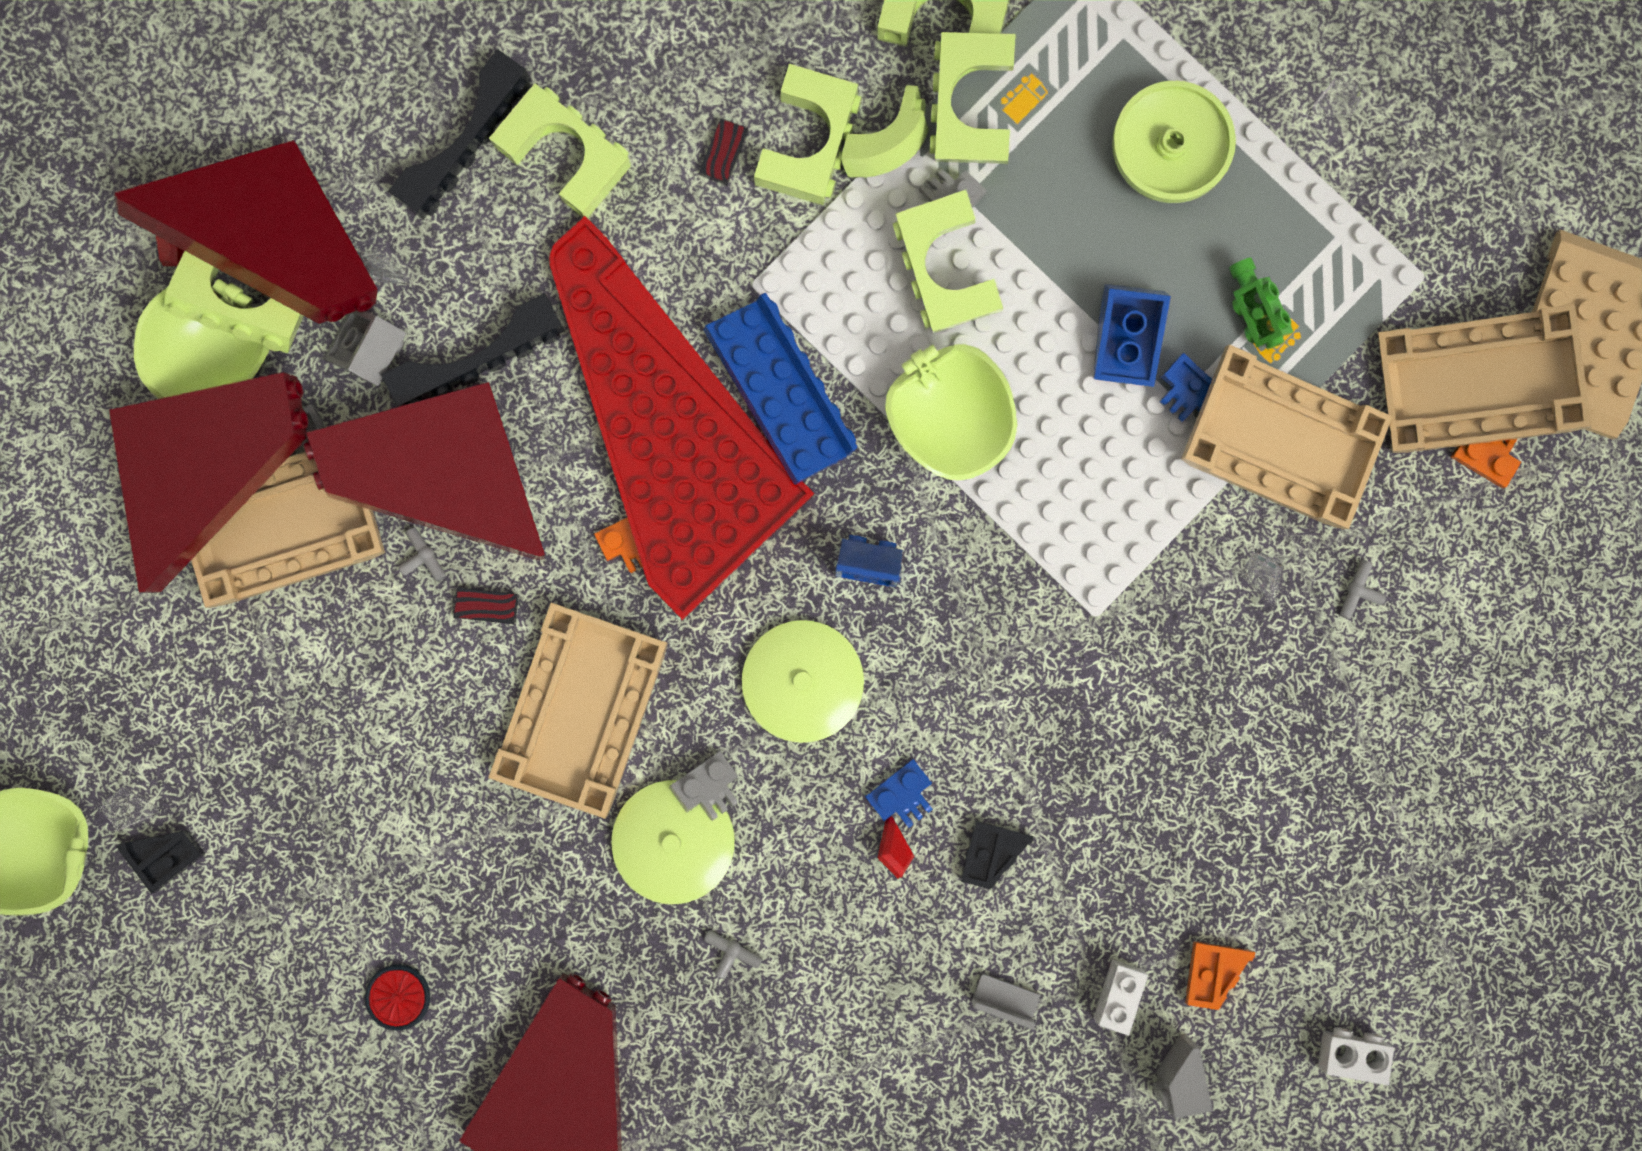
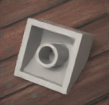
M355 311L346 315L323 359L369 383L379 386L383 380L381 374L389 371V365L393 357L403 346L406 332L374 314L365 311Z
M1186 1034L1179 1035L1156 1071L1158 1081L1153 1082L1157 1101H1161L1164 1110L1168 1109L1175 1119L1213 1111L1200 1047Z

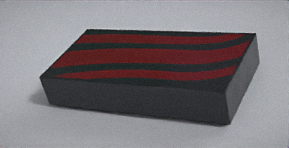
M720 118L699 175L728 186L749 132L748 128Z
M457 587L453 618L515 625L519 594Z

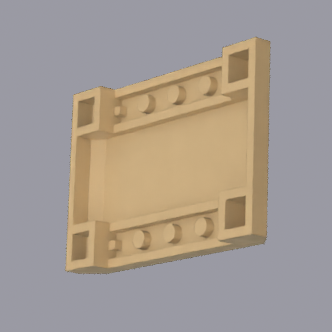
M1560 229L1556 232L1547 257L1549 264L1532 312L1540 311L1541 308L1575 303L1591 418V427L1585 430L1610 439H1616L1629 421L1642 383V259Z
M1575 303L1541 308L1540 311L1414 330L1404 328L1378 332L1387 414L1393 416L1389 425L1392 453H1408L1551 435L1591 427Z
M1225 346L1181 460L1191 467L1321 523L1340 529H1349L1393 416L1368 405H1357L1256 360L1257 356L1235 346Z
M306 452L288 457L191 560L205 608L231 604L371 560L384 554L385 550L373 511L329 498L324 489L318 490L313 476V472L318 471L315 460L309 461Z
M550 603L540 631L542 632L504 742L502 747L498 749L488 778L605 819L609 814L664 660L668 643Z

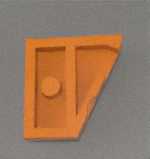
M1193 941L1185 1003L1189 1006L1219 1010L1227 998L1228 991L1234 988L1241 978L1239 975L1249 961L1252 962L1255 958V952L1247 949Z

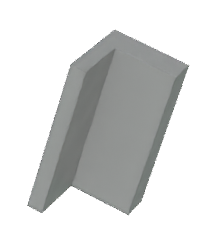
M981 972L971 1002L977 1010L1034 1030L1036 1024L1033 1016L1040 993Z

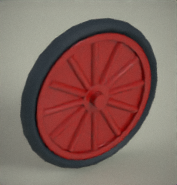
M401 964L390 965L378 971L371 978L365 993V1005L371 1018L379 1026L394 1031L405 1030L419 1023L425 1016L430 1004V989L423 975L416 969Z

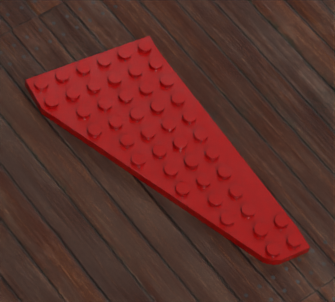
M584 216L553 245L549 256V264L647 583L683 621L814 496V493L803 481L794 485L770 443L640 282L606 236Z

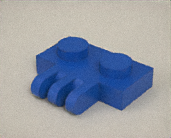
M1183 353L1161 376L1171 386V389L1159 401L1165 406L1173 398L1175 402L1168 409L1172 414L1182 406L1184 410L1177 417L1181 422L1194 409L1200 412L1212 381L1210 376Z
M914 759L910 760L865 796L883 821L897 812L908 828L914 825L911 818L907 816L909 812H912L918 821L923 818L916 808L918 805L921 804L928 813L933 810L921 794L932 782Z

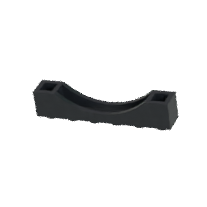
M496 49L479 72L477 104L472 118L463 133L450 147L436 157L421 164L406 167L388 190L392 197L422 220L427 215L432 216L440 206L439 200L443 194L452 191L458 182L457 176L462 169H467L473 164L476 159L475 152L482 144L486 145L490 142L489 137L494 133L493 129L499 121L503 122L512 111L511 105L517 97L522 98L528 92L531 79L526 69Z
M544 293L518 306L502 334L488 347L475 355L457 362L445 364H421L407 361L381 374L396 406L408 405L434 396L451 393V388L460 383L463 385L472 384L480 378L479 374L490 370V372L500 370L507 365V360L515 356L517 358L526 357L534 351L533 347L541 343L549 345L561 338L560 334L565 332V329L550 299Z

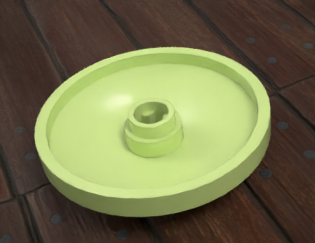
M1185 81L1155 83L1135 94L1120 113L1112 138L1115 163L1125 181L1143 196L1165 203L1191 201L1213 189L1229 169L1236 146L1233 121L1223 103L1207 89Z
M791 621L767 631L751 648L742 672L743 696L753 718L769 733L792 742L818 741L838 732L855 714L863 693V669L857 652L841 633L828 625L815 621Z
M677 780L656 782L635 793L620 810L612 832V854L616 867L624 881L641 896L664 904L690 902L710 892L726 874L731 864L735 847L734 829L728 812L726 811L722 814L713 805L712 808L718 816L713 821L710 820L700 805L686 813L669 789L670 785Z

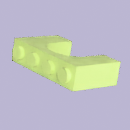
M884 0L878 23V40L907 46L914 16L919 7L928 0ZM957 0L970 13L972 23L969 33L1001 34L1010 0Z
M941 32V41H935L934 60H940L939 73H934L933 92H938V104H932L931 123H937L936 135L930 136V154H935L936 162L1008 164L1010 129H979L967 126L955 115L951 106V98L959 80L971 72L978 70L1013 71L1016 34Z
M789 64L780 91L781 102L801 107L820 115L828 125L830 136L821 151L806 158L790 157L763 148L755 171L754 181L756 186L824 205L825 198H831L836 184V180H832L834 169H841L842 151L840 150L842 143L846 140L847 134L852 133L853 124H850L849 121L852 113H858L862 96L858 95V84Z
M534 83L489 139L498 151L518 165L532 147L548 134L564 132L578 138L584 144V160L579 170L561 190L559 195L562 201L582 218L584 216L589 218L631 167L628 158L629 153L619 143L615 142L612 145L607 141L605 133L592 123L588 126L581 120L583 116L570 105L566 108L559 103L560 98L551 89L545 87L543 90Z
M967 190L896 213L898 222L892 224L897 240L904 239L907 251L902 252L906 269H913L916 280L911 282L916 300L922 298L925 305V310L920 311L925 329L931 327L933 333H937L1003 311V305L994 279L960 290H949L937 285L930 278L926 270L925 260L928 249L938 237L976 223Z
M184 251L164 294V311L170 312L177 318H187L199 322L209 329H219L233 334V336L240 340H250L262 344L272 351L289 352L303 315L272 298L265 304L251 309H240L227 305L215 295L211 288L219 269Z

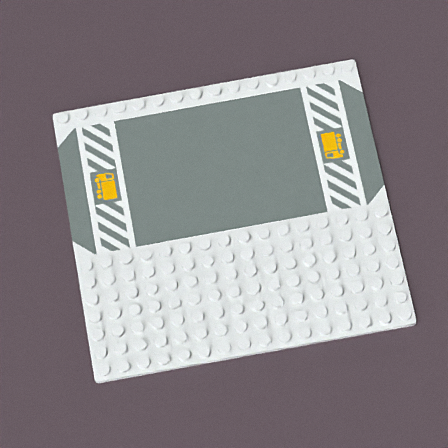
M1033 0L1001 32V34H1016L1013 71L978 70L971 72L959 80L951 98V106L955 115L967 126L979 129H1010L1008 164L936 162L935 154H930V136L936 135L937 123H931L932 104H938L937 96L926 107L924 116L929 131L917 153L906 163L888 173L873 177H857L753 281L752 285L759 295L766 293L769 299L777 304L779 314L886 417L885 403L889 388L905 372L901 365L911 359L910 355L919 349L923 351L931 345H934L938 351L954 344H966L976 347L987 354L1003 372L1010 385L1017 417L1015 440L1006 456L990 470L971 479L952 481L1092 616L1096 617L1128 587L1228 483L1191 467L1181 460L1199 412L1194 409L1181 422L1177 417L1184 410L1182 406L1172 414L1168 409L1175 402L1173 398L1165 406L1159 402L1171 389V386L1161 376L1173 362L1184 353L1213 379L1225 346L1232 345L1257 356L1256 360L1320 388L1424 280V274L1133 0ZM1163 81H1185L1207 89L1226 107L1235 128V153L1226 174L1213 189L1203 196L1182 203L1159 202L1138 193L1122 177L1113 156V131L1124 106L1142 89ZM939 168L945 170L954 180L966 170L987 190L986 195L972 208L976 223L938 237L928 249L925 260L926 270L930 278L937 285L949 290H960L994 279L1003 305V311L933 333L931 327L925 329L920 311L925 310V305L922 298L916 300L911 282L915 281L916 277L913 269H906L902 252L907 251L904 239L897 240L892 223L898 222L896 213L929 202L918 189L924 184L933 192L934 189L927 183V180L933 176L941 183L942 180L935 174ZM1249 257H1252L1256 266L1254 272L1257 279L1270 277L1271 281L1275 283L1279 290L1278 298L1282 307L1291 318L1293 333L1283 337L1285 341L1283 344L1267 350L1266 345L1256 347L1255 343L1252 344L1247 340L1244 332L1245 327H1247L1245 319L1235 312L1232 304L1235 299L1233 292L1240 289V285L1237 279H1233L1229 267ZM1105 284L1165 291L1171 296L1154 387L1093 379L1099 314Z

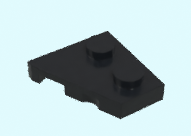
M975 820L960 881L992 889L1001 878V875L1016 861L1019 854L1027 845L1032 843L1034 836Z
M188 830L125 842L116 846L151 894L159 891L205 855Z

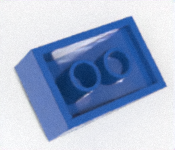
M1111 284L1104 285L1099 314L1094 380L1154 387L1171 298L1168 293L1160 290Z
M849 535L848 540L842 539L835 577L896 587L900 579L903 552L901 549H896V543L880 540L878 545L866 543L867 538L856 535Z

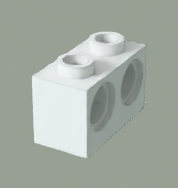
M1112 959L1093 1017L1099 1026L1129 1036L1148 974L1140 968Z
M1334 1027L1333 1032L1323 1031L1318 1068L1327 1075L1389 1085L1394 1047L1386 1043L1383 1036L1364 1033V1038L1353 1036V1031ZM1341 1045H1345L1344 1055L1336 1058V1049ZM1375 1050V1060L1367 1064L1366 1057L1368 1053Z

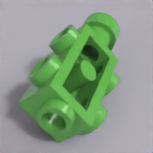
M1252 257L1229 267L1233 279H1237L1240 285V289L1233 292L1235 299L1232 304L1235 312L1245 319L1247 327H1245L1244 332L1247 340L1252 344L1255 343L1256 347L1266 345L1267 350L1285 342L1283 337L1293 333L1290 315L1283 309L1278 298L1279 290L1277 286L1271 281L1270 277L1257 279L1254 272L1256 266Z

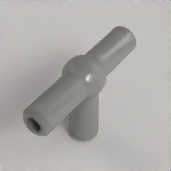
M416 527L409 528L405 534L417 553L399 565V571L406 576L425 563L436 581L443 580L446 577V573L435 558L434 550L427 546Z
M1367 560L1360 561L1354 579L1347 587L1348 594L1340 611L1341 617L1346 619L1352 618L1359 598L1378 605L1385 603V594L1365 587L1373 566L1372 562Z
M711 930L707 931L704 937L705 942L725 952L715 971V975L720 979L727 977L735 958L756 969L759 968L762 962V957L741 947L737 941H730Z

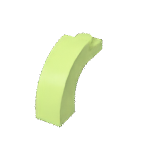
M918 86L905 87L899 114L887 128L872 134H847L841 161L848 177H873L888 173L910 160L921 148L929 129L924 116L926 110L925 99L921 98Z

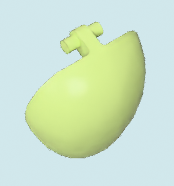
M218 279L211 288L215 295L227 305L240 309L253 308L250 306L253 299L245 295L243 289L235 284H227ZM167 288L155 296L140 315L135 332L134 361L137 373L143 384L158 399L252 379L262 366L269 352V349L262 344L250 340H240L233 336V334L219 329H209L199 322L187 318H177L170 312L164 311V294Z
M954 344L938 351L934 345H931L923 351L919 349L911 354V359L901 365L905 372L894 381L886 395L885 410L887 419L898 442L919 464L937 476L946 479H971L990 470L1009 452L1014 443L1017 430L1014 398L1003 372L987 354L976 347L966 344Z
M12 788L0 791V914L32 915L48 912L62 905L76 889L86 860L88 826L81 809L71 800L58 794L31 788Z

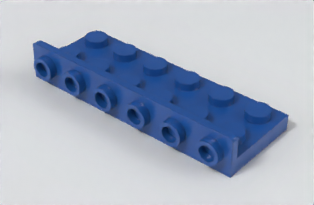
M766 293L761 294L755 302L705 325L704 333L794 485L840 462L857 449L853 432L844 425L840 418L841 414L838 407L829 400L822 380L813 373L805 352L800 351L794 341L793 331L784 324L779 315L777 304L770 300Z

